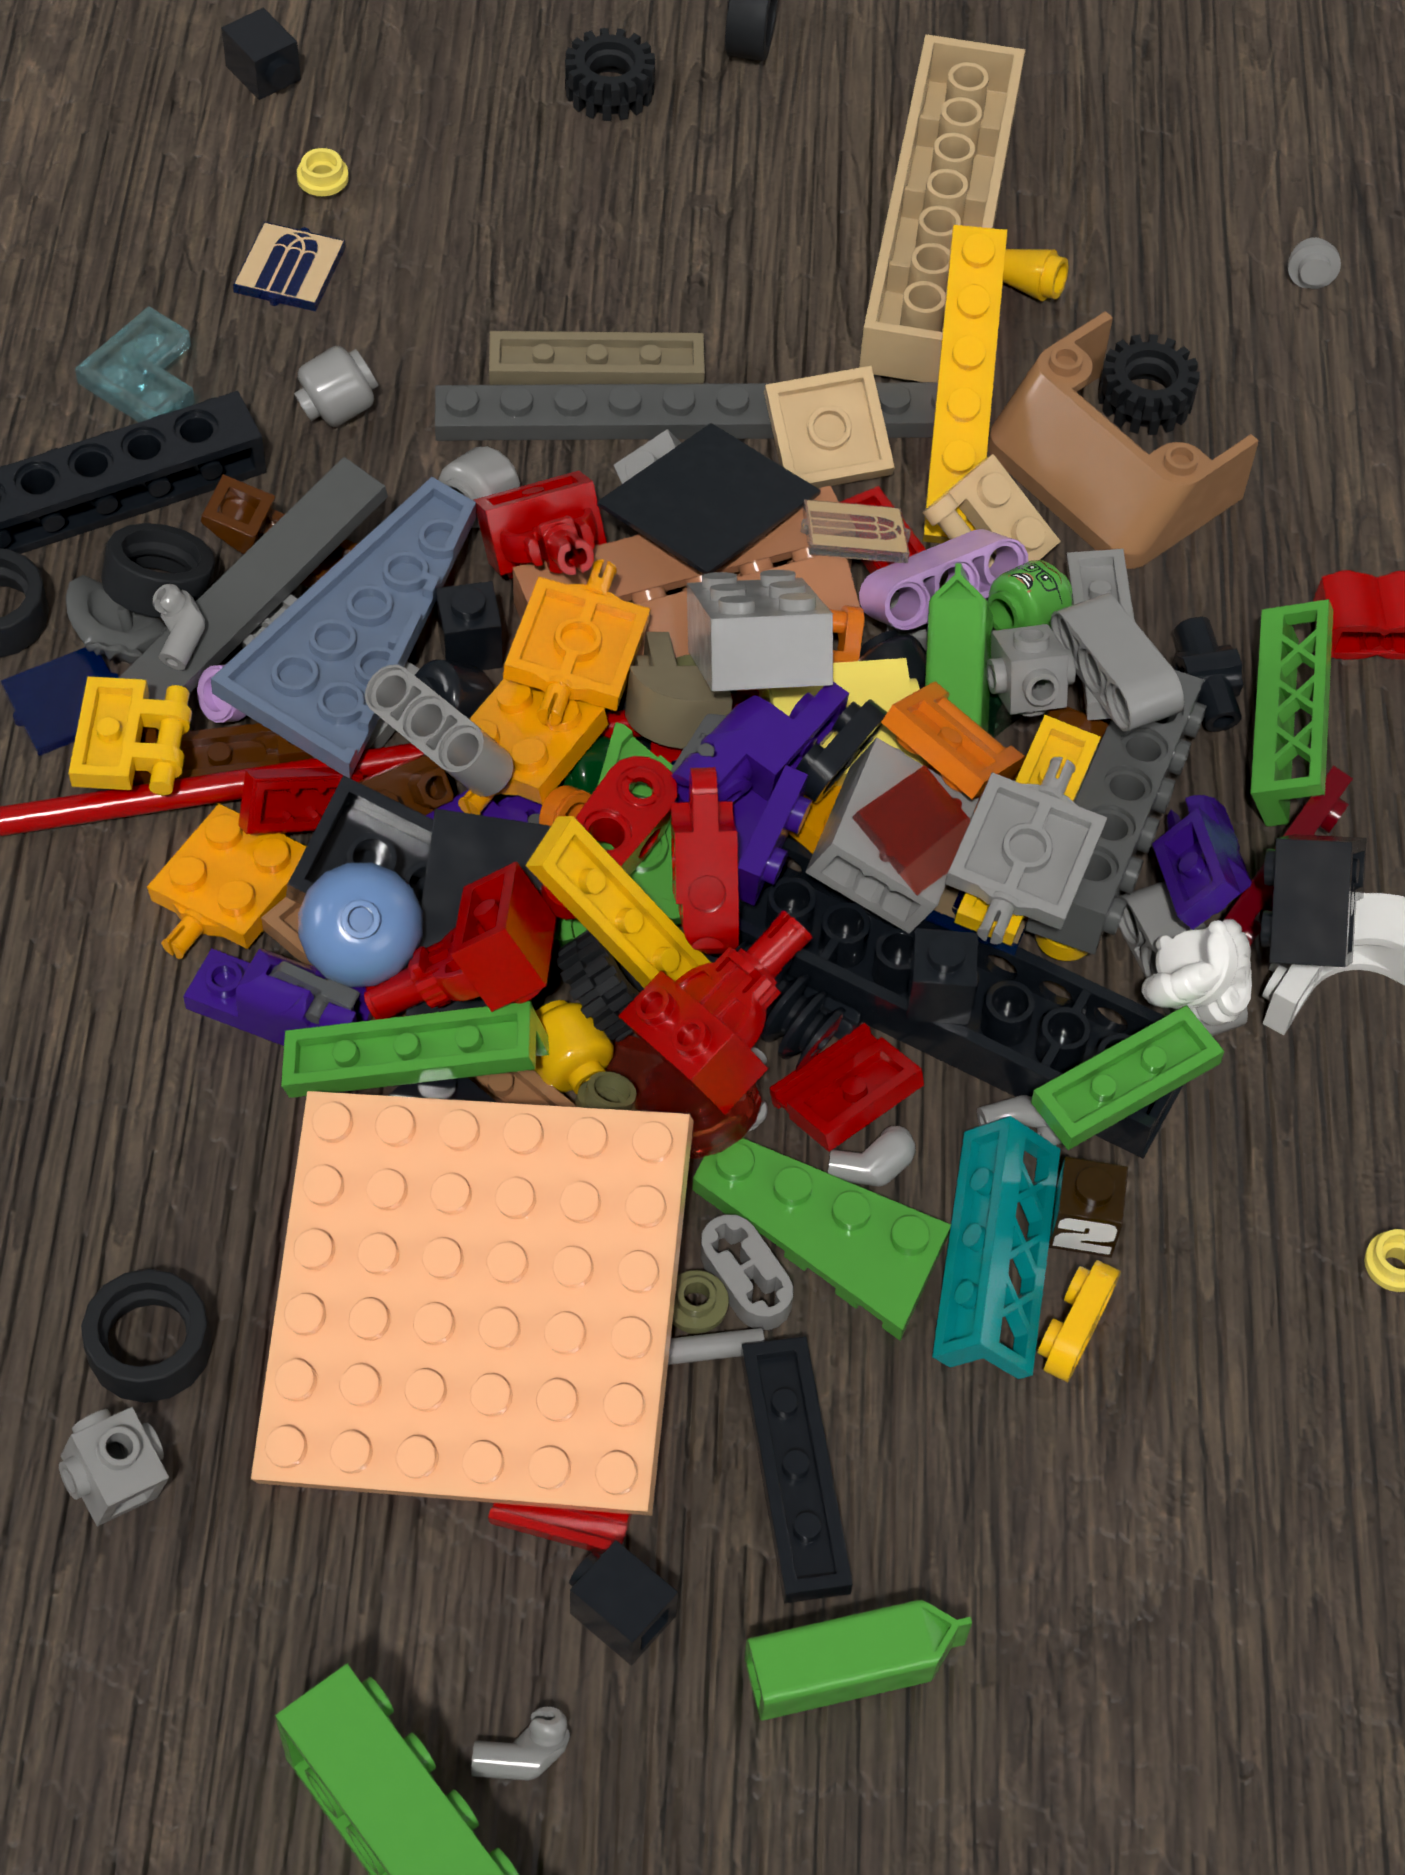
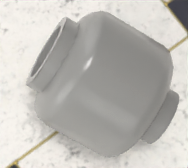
M336 345L299 368L298 379L302 388L295 392L294 395L311 421L321 416L327 425L336 428L370 408L374 402L372 390L379 385L356 349L348 353L345 348Z
M488 446L475 447L455 459L442 469L438 481L471 500L520 487V481L514 465L500 451ZM477 514L471 528H480Z

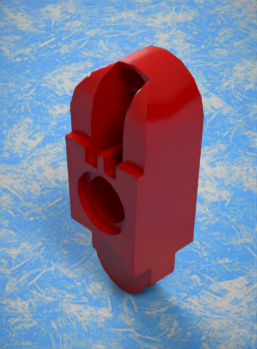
M632 756L617 762L610 768L575 817L596 841L607 842L615 848L606 851L629 876L664 835L671 819V802H676L677 783L671 776L672 772L664 764L650 757ZM637 782H644L650 786L652 795L647 798H637L631 792ZM542 883L541 896L554 915L562 919H576Z
M716 767L690 768L689 802H671L672 892L675 902L678 904L685 938L692 948L706 954H723L728 947L735 950L739 946L738 832L734 823L733 801H718Z

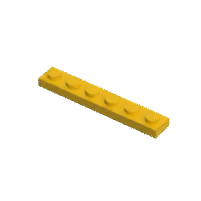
M953 225L926 509L987 458L1007 230ZM957 507L955 510L971 531L976 530L961 509ZM925 517L922 542L941 544L950 540L938 523L932 526Z

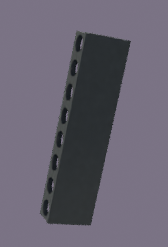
M788 837L782 849L788 851L787 856L794 859L800 865L802 871H796L784 865L774 885L765 882L755 905L739 899V945L747 940H750V944L753 945L771 926V923L779 916L781 911H786L813 937L809 943L791 958L792 962L787 971L788 974L798 977L807 973L810 976L808 984L825 990L827 993L861 1009L863 1012L862 1023L1015 1097L1022 1095L1032 1097L1035 1089L1166 1017L1014 944L1010 946L1003 942L992 944L990 943L991 937H987V940L984 941L978 936L977 984L969 1025L906 1020L909 964L915 929L977 932L954 923L955 918L933 910L910 933H907L805 873L813 854L802 844ZM988 955H996L1008 960L1015 967L1017 973L998 967L991 961ZM1043 981H1051L1061 985L1070 993L1072 999L1056 995L1044 985ZM1105 1007L1118 1012L1124 1017L1128 1025L1118 1024L1109 1020L1098 1008ZM1184 1085L1095 1136L1144 1159Z

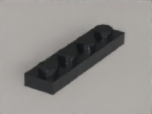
M807 1337L742 1344L741 1361L784 1604L850 1595L853 1582Z

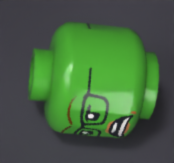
M1031 560L1001 574L992 582L987 601L993 615V627L996 630L1048 624L1051 628L1052 613L1072 605V587L1063 573L1044 560Z

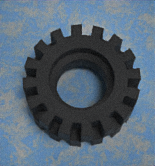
M600 28V36H595L592 30L585 32L584 41L577 37L572 41V48H567L565 53L566 97L569 102L573 101V108L578 112L586 107L587 117L594 119L597 113H602V121H611V114H618L621 121L628 119L629 110L638 115L643 112V105L648 107L652 102V95H654L655 54L651 53V46L647 41L641 44V36L633 33L630 38H626V30L617 28L616 35H609V28ZM605 72H614L621 75L608 77L599 74Z
M1140 334L1133 335L1130 338L1129 345L1122 339L1116 343L1115 350L1110 348L1106 354L1098 388V402L1103 404L1102 412L1106 417L1115 414L1113 423L1121 428L1125 422L1131 423L1129 432L1138 434L1140 426L1147 427L1148 435H1157L1159 426H1162L1165 433L1174 430L1176 423L1181 426L1187 420L1188 414H1191L1200 379V372H1197L1198 363L1195 358L1188 360L1190 351L1185 346L1177 351L1174 350L1176 341L1167 338L1165 344L1157 343L1158 335L1149 334L1147 342H1142ZM1137 379L1153 380L1163 385L1165 389H1144L1132 381Z
M586 930L558 949L557 965L563 970L560 973L563 982L569 984L572 988L569 993L573 1000H579L583 1006L581 1011L585 1017L589 1018L591 1016L596 1029L604 1030L611 1040L616 1039L619 1042L634 1032L618 1016L644 988Z

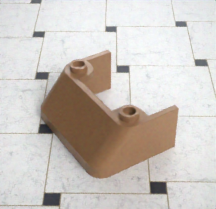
M1105 311L1046 348L1040 354L993 423L988 450L990 455H995L1012 477L1096 551L1124 549L1126 569H1134L1146 565L1243 499L1259 440L1250 434L1213 460L1195 446L1183 442L1167 443L1150 454L1145 452L1077 393V391L1101 377L1113 317Z

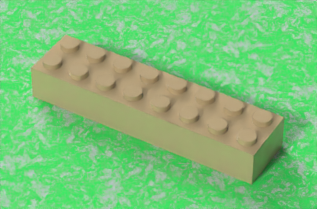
M925 34L864 323L859 368L872 365L873 374L918 382H938L953 225L994 228L1019 94L1025 49Z

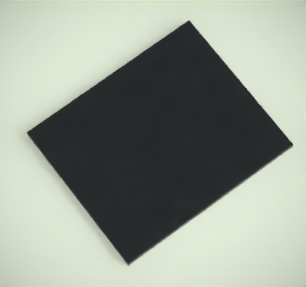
M710 423L598 500L597 506L701 573L707 574L715 572L807 504V500L812 501L820 495L821 490L713 423Z

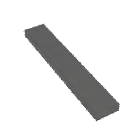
M343 457L196 601L198 608L205 618V629L184 670L173 669L165 665L158 657L170 634L169 629H167L118 678L147 680L149 699L165 700L166 689L172 685L183 686L191 693L198 686L199 678L204 670L210 666L219 665L388 497L385 485Z

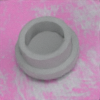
M1308 238L1301 241L1294 248L1288 259L1290 278L1296 285L1302 288L1318 289L1330 284L1337 277L1341 268L1339 252L1332 244L1321 238Z

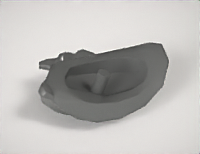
M82 575L69 583L66 593V607L69 620L84 643L85 648L88 652L93 651L96 656L105 654L109 662L116 657L119 661L134 663L168 629L157 617H149L129 611L114 602L103 590V584L100 581Z

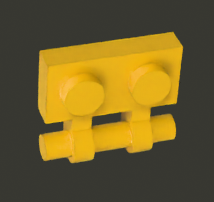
M88 676L68 772L72 787L132 790L135 771H148L151 773L150 791L157 795L171 794L174 780L182 774L185 755L180 750L182 735L186 734L190 729L192 711L188 707L189 690L183 686L172 685L166 689L165 700L149 699L147 680ZM143 727L157 728L159 730L157 743H140Z

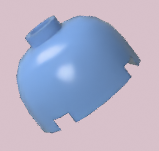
M373 862L346 863L325 872L307 890L298 912V937L308 961L326 979L350 988L376 986L389 980L408 966L413 953L419 948L423 938V911L413 888L395 871Z

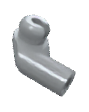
M890 1126L863 1153L833 1149L830 1151L828 1174L853 1184L876 1187L887 1185L911 1163L916 1151L913 1137L904 1127Z

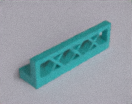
M1012 1116L964 1132L932 1357L948 1367L985 1359L1013 1377L1021 1379L1033 1376L1061 1149ZM1024 1151L1037 1159L1033 1183L1023 1162ZM1018 1202H1020L1029 1223L1027 1238H1024L1016 1219ZM1010 1259H1013L1022 1280L1018 1296L1008 1274ZM1004 1316L1014 1336L1013 1350L999 1343L1002 1318Z

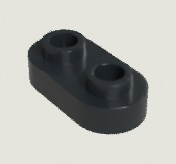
M869 699L862 707L853 701L843 711L832 727V730L837 733L834 739L826 748L816 743L796 767L797 770L808 774L804 795L814 803H818L830 791L883 728L884 725L881 721L887 714L886 710L872 699Z

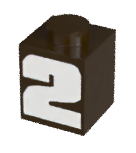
M1070 1157L1064 1158L1055 1192L1049 1248L1112 1258L1123 1225L1129 1167Z

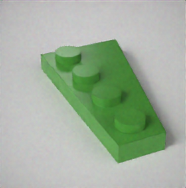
M720 1128L693 1177L692 1190L724 1214L737 1215L747 1219L760 1235L762 1234L785 1251L784 1257L803 1271L807 1268L812 1270L836 1288V1295L855 1309L859 1305L883 1322L882 1328L901 1341L949 1237L951 1224Z

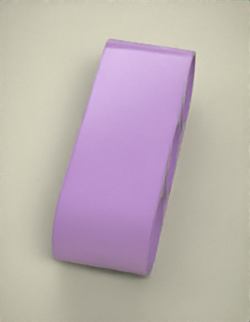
M985 529L973 530L874 571L866 577L861 585L859 592L860 605L863 611L873 619L901 630L914 629L928 623L929 600L940 589L941 576L947 569V581L955 575V563L962 564L969 583L986 599L989 597L992 582L1001 574L1028 562V553L1024 545L1018 540ZM996 550L995 562L989 568L990 556ZM899 589L900 596L898 602L890 610L891 598Z

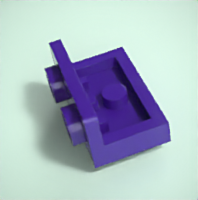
M785 765L769 801H766L751 789L736 800L733 806V816L738 832V892L740 900L755 905L765 882L772 885L776 883L788 855V851L782 849L789 831L796 834L800 832L812 804V800L804 797L808 774Z

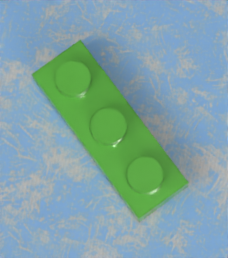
M1186 1005L1035 1089L1031 1103L1066 1149L1070 1150L1221 1063L1225 1051Z

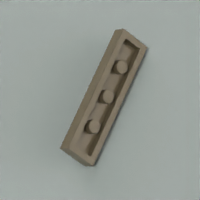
M490 331L489 385L704 384V333Z

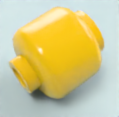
M565 1000L552 1001L535 1011L548 1035L549 1055L536 1056V1069L534 1071L540 1075L546 1084L553 1086L560 1093L573 1090L577 1094L580 1086L588 1081L592 1075L598 1072H605L613 1058L614 1046L604 1030L600 1031L594 1027L593 1018L591 1016L589 1018L585 1017L581 1011L583 1007L581 1003H568Z

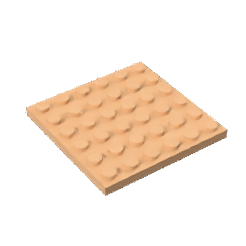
M307 1091L251 1480L258 1484L652 1516L694 1122L691 1115Z

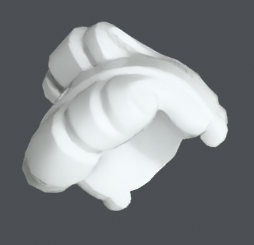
M1225 919L1223 922L1217 920L1212 921L1209 927L1205 929L1184 931L1173 939L1167 935L1157 939L1155 944L1158 950L1155 959L1157 974L1146 978L1141 990L1148 1003L1156 1007H1171L1173 1009H1180L1187 1005L1199 1021H1203L1210 1026H1220L1237 1019L1251 999L1252 987L1251 947L1246 934L1242 932L1241 925L1234 919Z

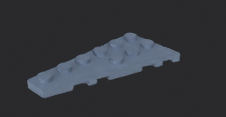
M431 477L211 678L212 694L335 771L351 778L380 718L366 704L365 691L371 677L383 667L388 665L405 666L436 602V588L443 587L476 519V502Z

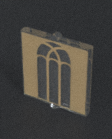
M804 499V519L801 522L800 532L806 534L809 555L908 563L910 555L908 542L911 530L904 526L901 508Z

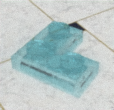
M148 306L75 368L77 382L138 422L191 406L195 403L193 388L164 370L191 346L189 331Z

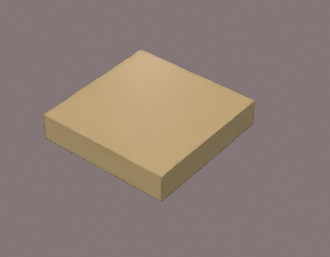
M872 365L765 385V400L779 463L782 467L817 488L893 475L895 466Z

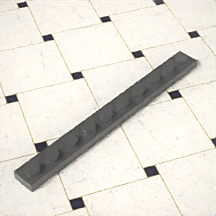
M938 382L876 383L888 438L932 437ZM772 383L435 385L436 441L653 439L668 429L677 439H688L708 424L713 423L737 439H774L764 395L765 385Z

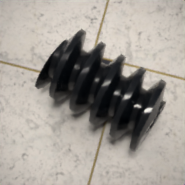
M750 940L743 942L735 950L738 952L742 948L747 951L752 946ZM791 959L774 978L777 981L775 987L781 994L766 1009V1021L760 1038L764 1042L770 1043L783 1037L778 1048V1055L782 1059H790L801 1053L796 1065V1071H798L811 1061L836 1034L846 1010L841 1006L825 1015L821 1011L828 995L825 990L807 998L803 994L810 979L807 973L790 981L785 977L791 965Z

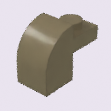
M646 632L643 655H636L633 666H630L625 716L631 727L643 737L664 746L684 749L707 714L727 716L730 713L733 703L730 690L712 691L697 666H677L669 632Z

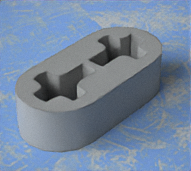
M722 1215L714 1218L705 1226L701 1237L700 1259L705 1270L716 1276L724 1284L729 1296V1305L745 1325L754 1329L762 1328L763 1330L779 1327L787 1320L792 1308L793 1284L788 1274L758 1231L747 1219L737 1215ZM725 1238L731 1245L741 1242L740 1260L742 1265H739L728 1250L717 1253L719 1239ZM751 1279L755 1281L763 1293L776 1292L774 1306L768 1307L762 1300L751 1303L753 1296Z

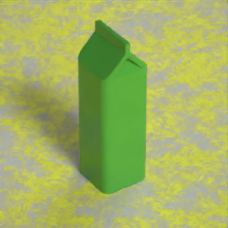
M955 563V575L935 592L929 600L925 686L936 681L950 693L949 701L988 732L990 690L987 682L986 664L988 659H991L993 615L986 599L969 583L962 564Z
M915 1600L748 1638L744 1658L759 1718L761 1721L932 1682L951 1648L965 1645L972 1625L971 1617L957 1620L928 1602Z

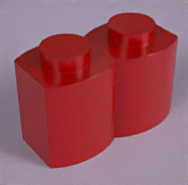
M1342 570L1322 576L1313 602L1329 599L1333 608L1331 658L1354 660L1379 655L1387 659H1405V571H1395L1387 575L1375 577L1352 570Z

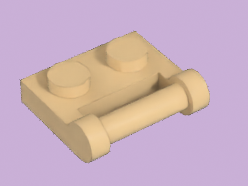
M994 454L980 462L922 512L932 526L938 523L951 540L971 532V529L955 510L959 507L976 530L985 529L1018 540L1024 545L1028 553V561L1040 560L1061 542ZM992 556L989 559V568L995 562Z

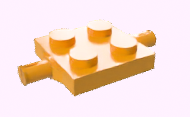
M604 559L596 560L586 585L564 584L538 576L506 658L503 679L546 692L540 709H538L536 714L539 721L543 724L547 723L552 710L550 726L559 725L569 699L579 700L613 711L618 709L629 678L630 666H633L649 622L651 608L623 601L609 592L613 578L617 573L616 566L610 561L607 562L603 573Z
M503 679L471 716L470 720L507 750L513 760L512 776L502 790L491 796H478L468 790L458 801L461 810L464 813L480 815L492 798L499 794L519 795L543 805L547 796L559 786L609 725L605 708L569 699L562 715L561 723L557 726H550L552 710L546 724L539 721L536 715L546 692Z
M218 803L147 886L151 901L175 912L181 919L167 938L161 942L163 948L171 956L175 953L177 959H182L201 934L224 937L248 949L263 931L261 917L286 897L287 884L307 846L285 835L287 832L246 834L238 826L240 813Z

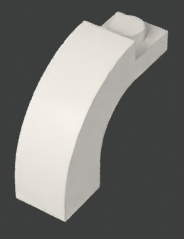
M1364 893V898L1356 901L1353 963L1347 967L1271 963L1269 970L1274 973L1262 997L1271 1002L1263 1024L1285 1035L1314 988L1324 979L1339 972L1350 970L1371 971L1385 975L1405 985V897L1384 893Z

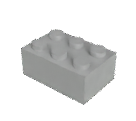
M767 570L760 573V580L737 581V574L714 572L702 575V582L687 583L688 652L712 691L833 685V613L803 578H796L794 571Z

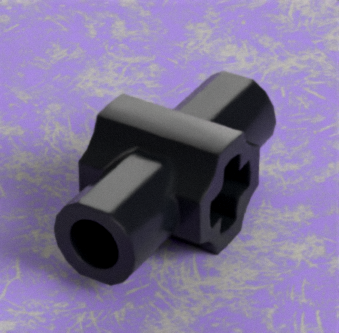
M1203 616L1188 618L1179 623L1174 629L1180 652L1175 653L1172 662L1173 669L1204 679L1197 702L1207 705L1203 718L1205 728L1211 732L1228 730L1237 725L1242 719L1235 697L1240 695L1244 685L1242 661L1237 649H1233L1230 644L1218 646L1208 618Z

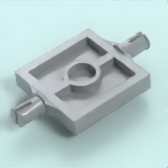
M1053 757L1050 760V765L1041 785L1021 784L993 772L991 773L945 882L946 885L979 897L989 904L981 926L977 930V935L984 941L987 940L993 923L997 921L990 943L1000 944L1003 941V936L1013 914L1026 916L1062 930L1107 820L1105 816L1079 807L1064 795L1070 778L1075 772V765L1068 759L1060 777L1057 779L1056 776L1063 757Z

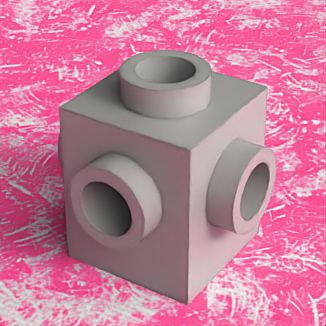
M1043 624L991 631V659H988L986 664L988 687L992 694H998L1010 715L1038 716L1050 709L1067 707L1068 685L1073 684L1076 677L1075 661L1071 650L1063 647L1049 625Z
M133 1407L111 1416L108 1409H103L83 1418L72 1427L74 1434H71L61 1454L63 1461L59 1463V1471L69 1494L75 1500L82 1497L96 1526H100L159 1496L169 1479L160 1461L164 1457L163 1448L153 1427L149 1423L141 1424Z

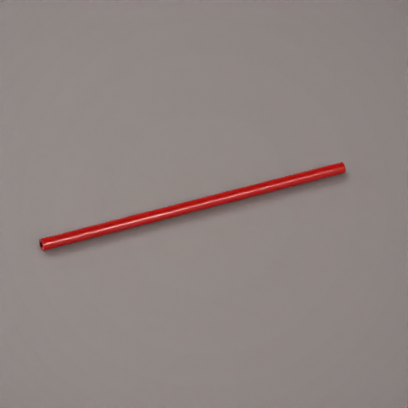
M759 689L731 693L733 700L732 710L754 695L759 696ZM625 710L606 714L609 725L600 735L611 738L615 723L617 722L626 725L632 730L634 738L643 737L628 723ZM412 743L368 749L363 751L356 768L364 774V779L424 753ZM316 758L175 779L173 791L169 795H157L151 792L148 783L132 786V790L109 789L0 806V836L242 799L245 770L323 768L329 766Z

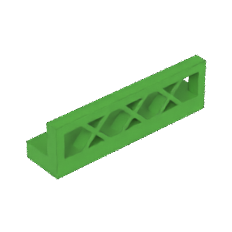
M1329 599L1262 609L1251 795L1266 827L1289 824L1290 799L1325 795L1333 608ZM1317 621L1316 630L1299 644L1292 625ZM1303 662L1314 670V675L1296 690L1297 667ZM1301 708L1312 716V721L1294 737L1295 712ZM1297 755L1310 763L1308 777L1292 778V760Z
M530 1001L521 1004L510 1003L491 1012L488 1006L286 1030L281 1086L289 1098L307 1096V1091L337 1093L536 1069V1056L549 1055L548 1035Z

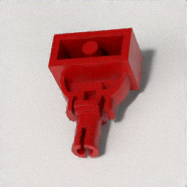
M579 470L473 500L476 502V514L488 563L500 575L507 574L509 578H513V567L527 563H533L537 567L542 566V559L547 562L550 572L558 574L564 572L568 575H576V569L583 573L591 568L593 564L594 546L607 543L600 510L597 506L594 483Z
M517 861L463 887L456 927L440 942L427 948L424 946L417 948L408 963V967L401 970L397 975L376 986L366 987L364 999L367 1008L372 1016L378 1020L391 1018L424 1001L431 1008L436 1006L440 1008L449 1004L451 1000L466 1001L480 996L491 1012L512 1002L517 1004L527 1002L535 997L542 988L547 986L556 916Z
M782 910L779 916L771 923V926L747 951L740 948L737 952L728 947L715 962L697 966L683 974L675 982L663 971H660L618 1017L657 1056L726 1115L768 1070L766 1065L751 1051V1048L755 1045L763 1031L766 1021V1009L781 994L775 987L777 981L774 978L813 937L795 918Z

